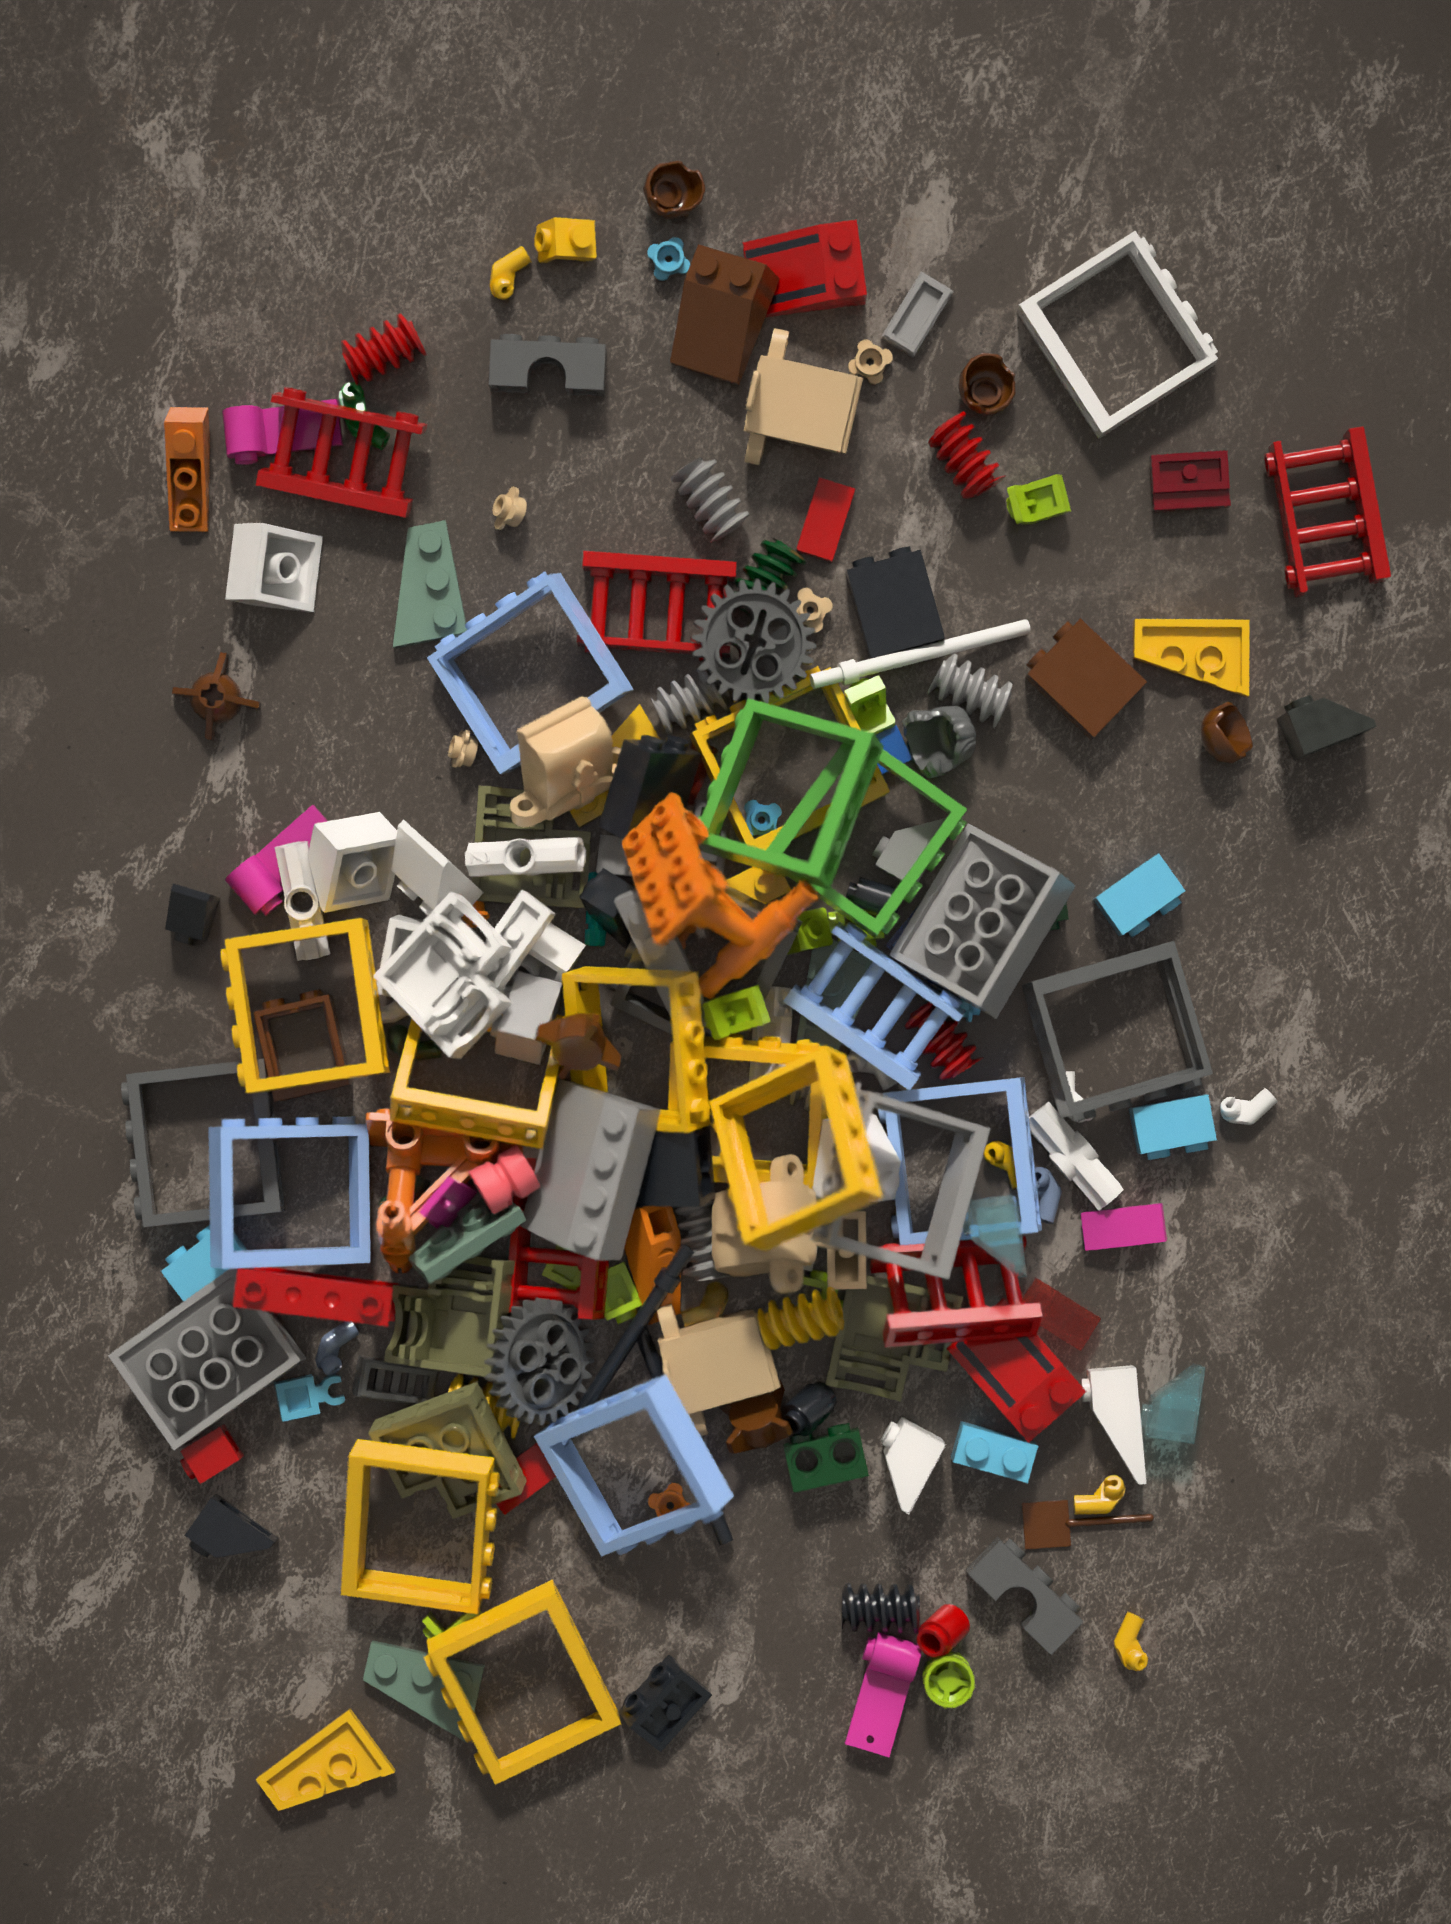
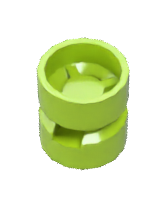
M951 1650L947 1655L929 1657L925 1662L922 1670L923 1683L929 1698L937 1705L945 1708H955L964 1704L972 1696L975 1687L974 1675L968 1661L960 1653Z

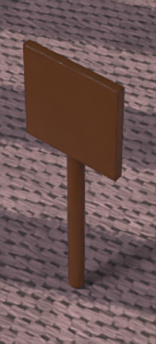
M1068 1500L1022 1503L1025 1549L1071 1546L1070 1527L1150 1522L1154 1519L1152 1514L1069 1519Z

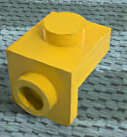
M554 217L537 225L534 245L538 251V261L540 263H548L554 259L579 261L596 259L594 220Z

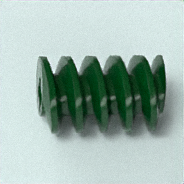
M772 538L774 542L763 540L760 546L766 555L754 553L752 560L757 568L745 565L743 572L749 580L736 578L734 584L738 588L739 581L744 580L748 590H752L754 581L760 579L761 589L764 591L767 590L772 582L775 583L776 588L786 590L789 587L783 580V576L796 578L797 573L791 566L792 563L805 565L806 561L789 546L775 538ZM738 608L747 616L751 617L748 611H746L745 609ZM765 610L760 611L761 614H767Z

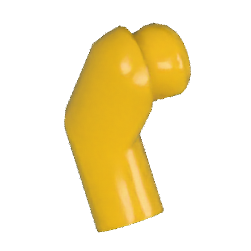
M520 246L493 264L489 287L494 297L498 299L510 298L514 293L515 272L532 262L523 246Z
M992 1141L985 1146L983 1156L991 1165L1007 1171L1012 1190L1017 1189L1013 1147L1000 1141Z
M1117 1475L1106 1477L1093 1495H1074V1514L1110 1513L1125 1494L1126 1488L1121 1477Z
M1127 1611L1114 1639V1647L1121 1663L1128 1670L1141 1671L1148 1664V1656L1143 1652L1137 1640L1144 1619Z

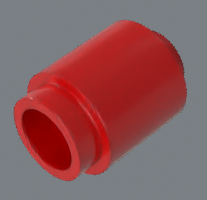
M951 1604L942 1605L920 1626L917 1635L919 1648L930 1657L947 1655L968 1635L970 1631L969 1619L957 1606Z

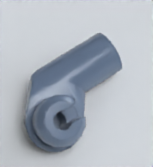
M1036 1167L1041 1222L1053 1224L1062 1190L1048 1169Z
M344 1321L321 1338L315 1361L317 1367L322 1369L326 1375H334L342 1368L341 1360L337 1357L340 1347L359 1335L353 1322Z

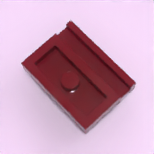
M1227 450L1150 456L1153 512L1229 508L1231 506Z

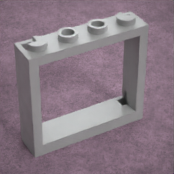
M855 1089L866 1132L873 1107L956 1132L921 1259H917L838 1236L843 1216L813 1229L811 1241L949 1279L990 1128L873 1092ZM835 1141L833 1144L834 1157L830 1172L825 1176L822 1184V1200L847 1189Z

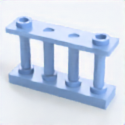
M839 922L832 933L841 939L809 986L805 984L801 988L796 984L783 1002L910 1091L921 1075V1072L916 1069L918 1066L917 1059L948 1016H951L958 1022L965 1013V1010L960 1007L963 1002L946 989H943L940 993L866 941L867 934L855 924L848 922L845 926ZM856 949L873 962L843 1005L832 1010L821 1002L824 998L821 994L851 951ZM887 971L904 983V985L874 1028L863 1032L853 1025L855 1021L853 1016L883 973ZM918 993L936 1007L905 1051H899L896 1055L885 1047L887 1043L885 1037Z

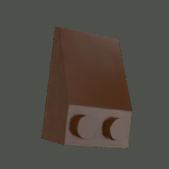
M698 244L684 281L670 363L740 385L780 278L766 264Z

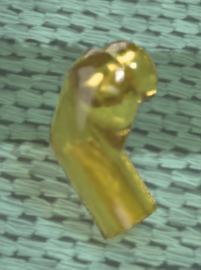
M710 1283L705 1289L706 1292L700 1306L681 1311L684 1327L721 1317L729 1301V1292L722 1283Z

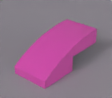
M1163 1203L1081 1212L1085 1251L1167 1241Z

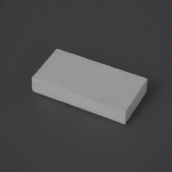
M921 271L882 334L881 339L914 358L954 291Z

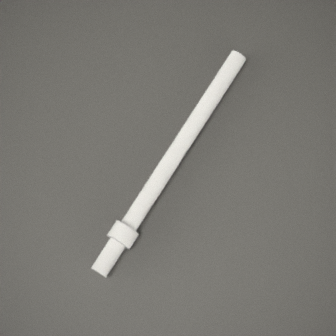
M1025 619L860 662H855L854 659L840 662L836 668L810 674V683L813 689L840 682L842 685L856 683L863 676L1028 635L1031 633L1028 620Z

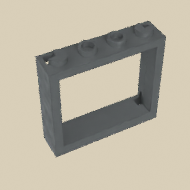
M729 886L724 890L752 920L767 906ZM798 919L796 927L776 945L774 951L768 957L755 984L759 985L764 1002L801 927L802 921ZM632 939L624 954V957L630 960L626 968L640 969L643 959ZM610 984L609 990L615 993L609 1005L673 1035L672 1019L667 1009L630 992L629 990L632 986L630 984ZM704 1027L705 1036L712 1037L711 1031ZM752 1028L737 1032V1034L743 1035V1040H746ZM723 1059L732 1064H735L736 1060Z
M1174 941L1022 985L1060 1118L1073 1116L1074 1122L1096 1116L1095 1109L1108 1105L1109 1111L1112 1112L1132 1106L1130 1098L1144 1095L1145 1101L1157 1099L1167 1095L1166 1088L1179 1084L1181 1091L1202 1085L1201 1077L1213 1074ZM1157 962L1187 1069L1074 1102L1043 995Z
M264 1058L257 1059L260 1079L269 1078ZM242 1061L126 1074L127 1082L121 1084L123 1104L130 1106L131 1120L126 1121L125 1129L128 1144L134 1143L135 1159H130V1174L132 1182L138 1181L139 1197L134 1198V1211L136 1219L142 1220L143 1227L210 1220V1208L156 1214L142 1084L236 1074L237 1065L242 1063ZM272 1091L252 1093L256 1126H259V1118H275ZM257 1138L264 1202L233 1205V1217L285 1211L277 1138Z

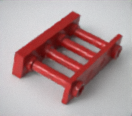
M284 387L283 393L277 392L272 394V403L285 406L274 463H270L269 468L264 467L258 470L256 486L400 517H407L411 513L413 499L404 497L405 491L401 490L412 433L423 434L427 429V424L418 422V415L397 411L396 417L308 399L306 398V391ZM300 409L322 413L312 470L307 471V476L292 473L293 467L289 466ZM337 417L360 421L349 479H345L344 484L329 481L330 475L327 474ZM374 425L397 429L387 485L382 487L381 492L366 489L367 483L364 482Z
M1364 426L1348 429L1343 434L1344 440L1339 441V445L1283 454L1281 441H1276L1268 448L1269 453L1264 454L1267 476H1273L1289 560V566L1284 567L1285 580L1288 589L1294 588L1295 597L1303 596L1308 592L1307 582L1360 572L1364 576L1369 575L1370 584L1385 582L1391 577ZM1342 460L1343 463H1348L1351 477L1346 478V482L1290 492L1286 469ZM1347 497L1350 501L1355 500L1357 515L1353 516V520L1297 529L1293 510L1295 506ZM1355 535L1356 538L1362 537L1364 552L1360 553V556L1357 558L1303 566L1300 544Z
M583 551V570L591 571L590 577L594 578L591 622L608 649L691 655L694 651L701 648V644L681 642L685 584H689L690 579L705 580L704 585L708 586L707 607L714 609L715 607L710 597L716 594L723 599V587L728 584V581L734 582L736 580L737 562ZM613 573L629 574L628 580H632L628 638L605 637L609 579H613ZM651 576L667 577L666 582L670 583L666 641L643 639L647 582L651 581ZM577 635V645L585 647L584 653L591 654L580 635ZM723 645L719 649L721 660L722 657H730V646ZM699 658L700 662H704L703 658Z
M526 1158L531 1169L535 1172L536 1158ZM516 1195L513 1196V1203L524 1213L528 1196L524 1198ZM520 1225L517 1226L510 1235L509 1260L515 1261V1267L511 1278L512 1294L509 1312H511L512 1306L522 1307L523 1300L535 1301L536 1298L562 1301V1304L575 1305V1308L578 1309V1318L594 1320L605 1318L609 1260H596L570 1250L530 1247L531 1231L520 1227ZM532 1262L577 1266L578 1270L581 1271L580 1286L576 1290L527 1285L528 1264Z
M1006 1235L991 1239L959 1241L952 1267H962L970 1308L951 1310L947 1308L942 1278L925 1273L932 1311L916 1313L909 1311L902 1271H911L912 1269L872 1258L870 1264L871 1274L885 1272L887 1274L894 1314L887 1315L882 1333L884 1347L1036 1336L1043 1317L1040 1303L1027 1304L1023 1302L1015 1262L1022 1261L1027 1244L1026 1236L1013 1237ZM889 1243L879 1248L921 1259L925 1244L899 1245ZM1000 1264L1008 1305L993 1307L985 1305L977 1265Z
M278 1267L238 1268L233 1307L389 1326V1321L395 1322L396 1318L395 1305L392 1300L393 1285H400L401 1283Z

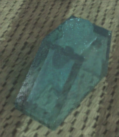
M1014 1195L970 1200L963 1225L965 1235H971V1240L1019 1278L1027 1277L1017 1198Z
M1193 1363L1151 1394L1149 1404H1142L1140 1417L1141 1427H1145V1435L1152 1438L1194 1444L1205 1367L1203 1365Z

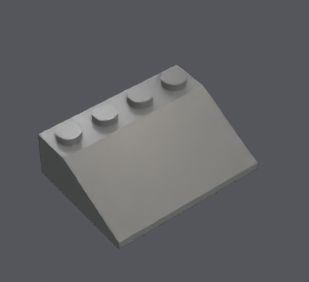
M967 824L889 956L997 1019L1074 890L1075 885L1060 872L982 830Z
M559 1078L543 1149H540L534 1172L541 1188L528 1195L523 1213L526 1221L520 1224V1227L565 1249L596 1260H621L661 1110L580 1083Z
M230 1268L108 1355L174 1451L187 1445L306 1360L304 1354L273 1312L233 1307L238 1268Z

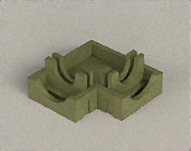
M479 786L475 843L511 841L518 838L539 840L580 837L586 849V863L581 872L579 891L572 890L574 872L542 873L534 876L522 874L472 877V882L484 892L477 901L512 904L521 890L531 894L546 907H569L586 910L579 896L588 882L592 833L554 829L555 818L552 820L545 819L531 827L517 826L511 819L510 804L497 803V797L515 798L524 793V790ZM528 848L524 849L520 854V863L523 867L531 859V852Z
M476 1256L462 1263L491 1267L492 1274L460 1270L455 1267L446 1277L430 1283L428 1288H417V1286L405 1284L393 1285L392 1300L396 1311L395 1327L390 1344L385 1350L384 1362L482 1377L492 1372L493 1366L484 1364V1360L492 1358L494 1352L487 1348V1344H496L498 1339L494 1336L492 1330H503L504 1326L500 1318L507 1316V1313L510 1311L512 1274H514L515 1261ZM409 1311H410L411 1315H410L408 1341L406 1342L408 1316H409Z
M866 1275V1289H846L842 1306L844 1329H839V1333L834 1338L825 1385L865 1392L901 1402L909 1364L947 1372L950 1352L946 1348L952 1342L943 1343L942 1351L935 1350L936 1344L884 1347L882 1333L887 1315L894 1314L888 1279ZM904 1283L909 1311L913 1313L932 1311L928 1288ZM944 1292L947 1308L951 1310L961 1309L963 1296ZM850 1373L885 1381V1386L882 1388L846 1380L845 1375Z
M478 1382L375 1419L368 1432L372 1441L389 1443L392 1440L393 1444L495 1458L494 1473L500 1474L499 1484L501 1487L498 1488L497 1496H492L491 1505L522 1494L527 1481ZM386 1468L401 1498L411 1496L416 1491L427 1490L436 1486L441 1497H444L448 1505L447 1509L452 1519L476 1511L477 1497H469L467 1495L478 1492V1481Z

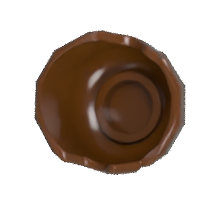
M671 161L656 165L647 174L643 187L644 196L649 207L656 214L666 219L686 217L700 205L706 190L701 172L687 168L682 161Z
M981 353L971 358L960 373L958 383L960 397L964 404L976 414L994 416L1005 410L1015 396V373L1007 368L1003 362V357L1000 355Z
M1226 702L1206 713L1201 723V741L1205 750L1219 762L1232 764L1245 758L1246 752L1253 748V743L1248 726L1238 708L1231 702Z

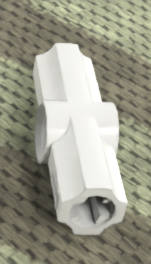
M580 837L539 840L518 838L511 841L468 843V848L465 852V866L470 877L522 874L534 876L542 873L582 872L586 863V849ZM528 848L531 852V859L523 867L520 863V854L524 849Z
M298 841L275 847L285 897L284 907L289 917L291 929L324 924L308 859V841ZM297 892H306L312 897L313 906L307 910H301L294 905L292 896ZM327 937L294 942L297 961L317 959L330 955Z
M1047 1102L1029 1117L1031 1133L1049 1152L1048 1157L1069 1181H1073L1098 1211L1108 1205L1124 1190L1110 1171L1097 1159L1099 1155L1078 1131L1074 1132L1063 1118H1060L1059 1113L1050 1102Z

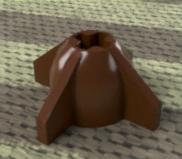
M223 652L219 654L215 671L200 676L193 683L192 689L173 687L172 689L173 695L190 698L194 712L206 721L205 739L214 741L216 725L232 720L239 713L241 707L259 710L261 708L260 702L242 698L238 684L228 675H225L229 655Z
M576 1013L538 1025L534 1040L552 1046L553 1058L560 1064L558 1078L564 1080L570 1069L576 1071L589 1070L598 1064L616 1071L618 1070L621 1055L604 1036L602 1027L599 1024L600 1015L596 1013Z
M779 1380L781 1387L775 1389V1391L719 1406V1409L729 1416L734 1432L725 1442L729 1452L737 1454L753 1449L766 1448L790 1436L792 1433L789 1422L782 1420L783 1417L780 1411L785 1392L781 1380Z

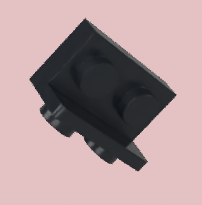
M668 1655L662 1662L652 1668L649 1677L640 1687L626 1697L623 1706L619 1709V1713L630 1729L658 1751L662 1752L712 1694L708 1688L685 1671L675 1658Z

